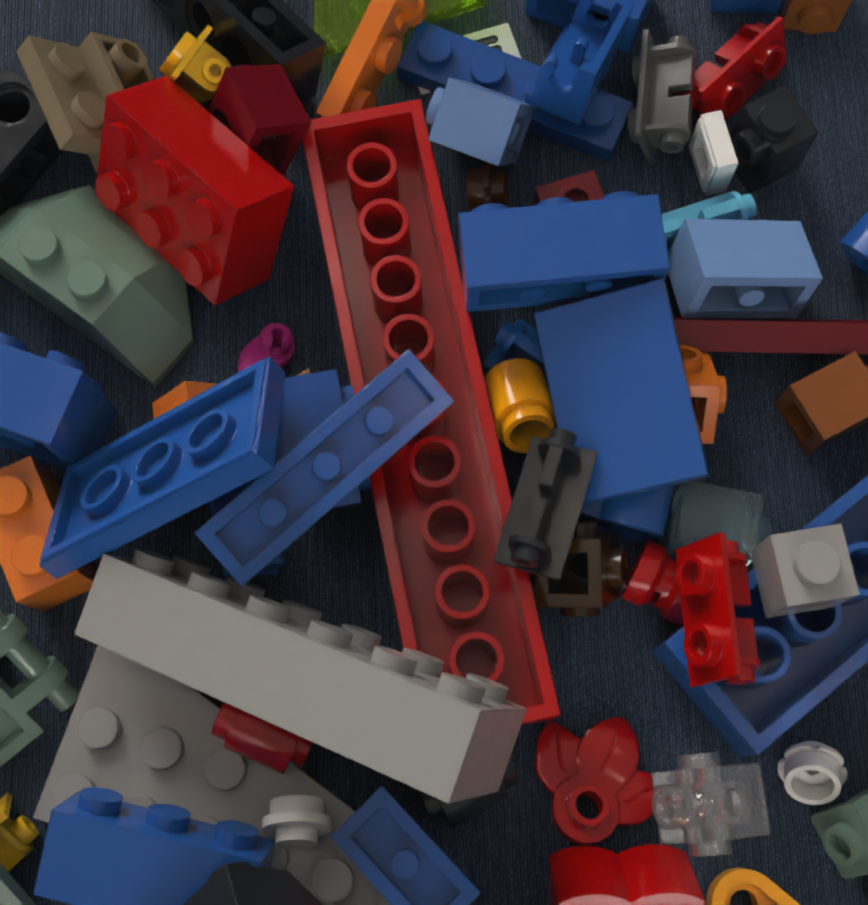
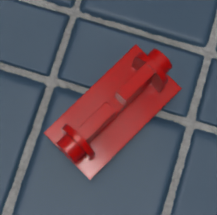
M778 16L768 26L759 21L754 24H744L730 40L714 53L716 63L724 67L721 68L709 61L704 62L694 72L693 90L678 92L675 96L690 94L693 100L692 111L695 109L704 114L722 110L725 120L728 117L734 116L741 109L742 105L767 81L775 78L786 64L783 18Z
M723 532L676 549V578L681 596L685 633L684 652L688 661L690 687H698L726 680V683L729 685L756 682L754 669L761 667V660L758 658L754 621L751 618L735 617L734 607L743 608L751 605L746 565L748 564L747 554L740 553L739 542L726 541V534Z

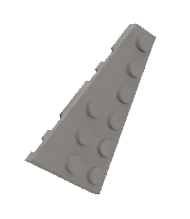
M99 645L97 646L33 818L49 823L51 810L84 788L99 787L120 793L123 796L122 802L146 808L153 804L175 805L188 810L191 814L190 819L214 825L225 820L240 821L256 827L259 830V836L275 839V836L267 835L261 830L262 818L269 814L270 800L284 795L317 796L323 798L326 802L325 814L332 817V831L326 835L318 836V845L312 848L285 849L276 846L271 869L287 870L323 905H391L330 838L355 812L353 808L291 762L283 775L225 749V740L211 734L221 707L192 687Z

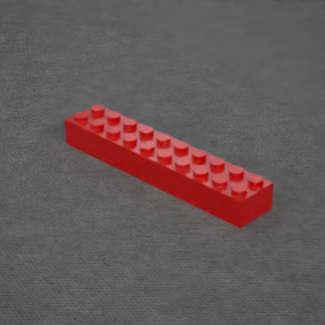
M421 99L311 119L312 123L303 139L354 395L409 349L454 400L445 411L370 475L403 648L414 649L442 660L444 665L441 673L446 672L466 678L467 673H471L508 687L509 691L505 700L527 708L521 726L554 720L561 714L528 572L493 562L512 499L469 312H466L463 283L433 151L428 140L429 134Z

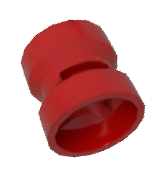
M648 539L630 572L628 585L626 588H623L620 598L638 607L647 603L653 604V607L660 610L663 619L680 627L683 626L680 589L676 578L677 560L669 558L666 547Z

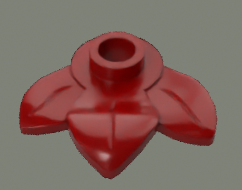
M623 717L609 718L599 722L586 732L582 740L560 724L550 721L543 728L538 738L534 758L535 773L544 787L553 795L551 815L556 828L566 839L573 843L595 845L608 838L617 826L639 825L656 811L661 801L664 783L650 773L636 770L639 759L638 740L632 727ZM587 797L591 799L597 806V817L588 819L580 815L576 808L577 798Z

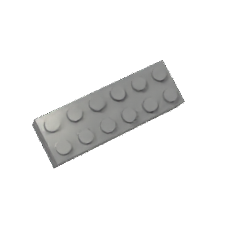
M139 548L135 549L132 558L103 554L77 624L75 635L448 804L499 791L527 710L523 706L505 700L509 691L508 687L471 673H467L466 678L446 672L441 673L444 662L436 657L410 648H403L402 652L379 646L382 636L347 623H342L340 628L320 621L323 613L317 609L291 600L284 599L281 604L264 598L266 592L264 588L249 582L241 587L234 578H227L225 581L209 575L211 567L185 557L174 555L170 559Z

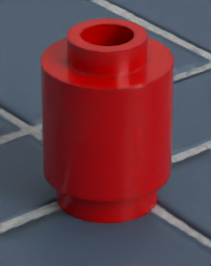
M225 702L217 715L211 731L212 735L225 740V749L283 775L290 762L300 767L303 766L313 744L309 740Z

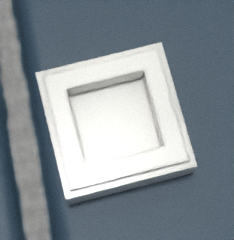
M722 110L701 114L688 146L702 192H705L706 196L726 192L739 164Z

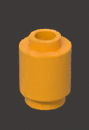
M514 358L495 365L486 374L484 380L498 439L514 452L528 453L533 436L546 438L549 436L550 430L557 425L551 393L542 368L534 361Z

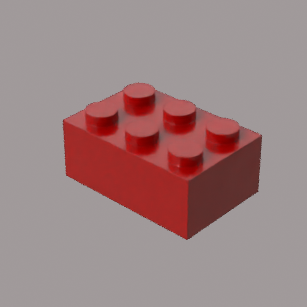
M163 76L106 96L98 172L95 182V196L100 199L101 203L122 219L140 236L141 240L148 247L157 251L181 274L188 284L194 286L215 306L269 280L294 185L168 76Z

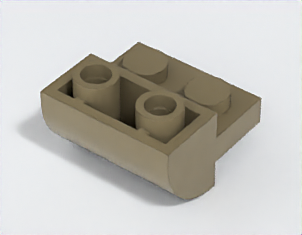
M92 31L79 47L28 35L16 52L59 149L88 154L95 171L98 172L106 96L154 80L147 65V58L137 43L130 40L119 39Z

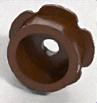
M486 161L485 165L468 167L466 191L470 212L484 204L499 203L506 206L509 205L510 189L506 170H496V165Z

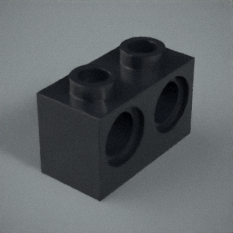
M7 67L0 73V217L11 206L18 205L64 151L58 147L30 82ZM25 116L20 121L15 122L18 118Z

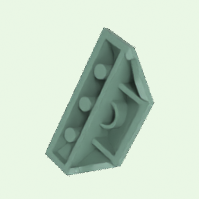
M90 185L11 206L0 217V274L156 388L194 345L187 282L157 251L148 247L141 240L140 236L113 211L108 210L101 203L100 199L95 196V189Z

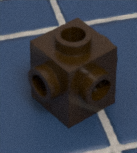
M579 520L561 581L530 573L531 583L535 587L536 607H561V615L588 617L600 615L601 608H604L620 597V588H626L629 581V556L626 548H619L618 531H598L597 520ZM581 553H587L588 574L582 572L578 566V557Z

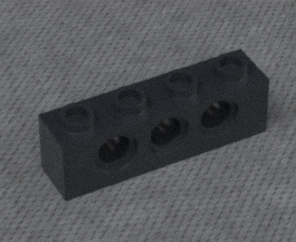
M152 0L184 33L188 31L196 39L206 26L210 25L213 30L207 36L205 42L229 61L231 67L281 64L301 103L316 96L327 42L282 0Z

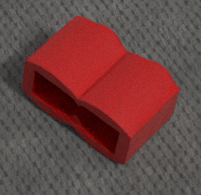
M659 844L641 845L624 850L619 854L596 846H574L558 850L549 855V905H705V899L687 853L672 846Z

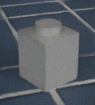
M842 523L773 534L750 551L765 618L832 608L860 595Z

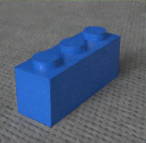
M618 191L608 194L599 200L573 202L565 197H554L543 200L535 206L508 208L506 205L499 203L480 205L471 212L459 213L458 244L466 312L578 302L662 278L665 281L670 269L659 194L638 196L637 193L632 191Z
M99 787L84 788L51 810L34 895L71 905H183L208 881L209 876L216 869L224 866L226 863L248 862L253 867L271 868L276 847L275 839L259 836V830L248 823L225 820L214 825L190 819V812L179 806L153 804L146 808L122 802L123 796L114 790Z

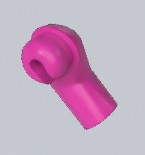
M281 323L266 325L261 330L260 335L249 342L241 351L238 360V372L268 357H271L283 369L290 362L295 350L294 336L289 327Z

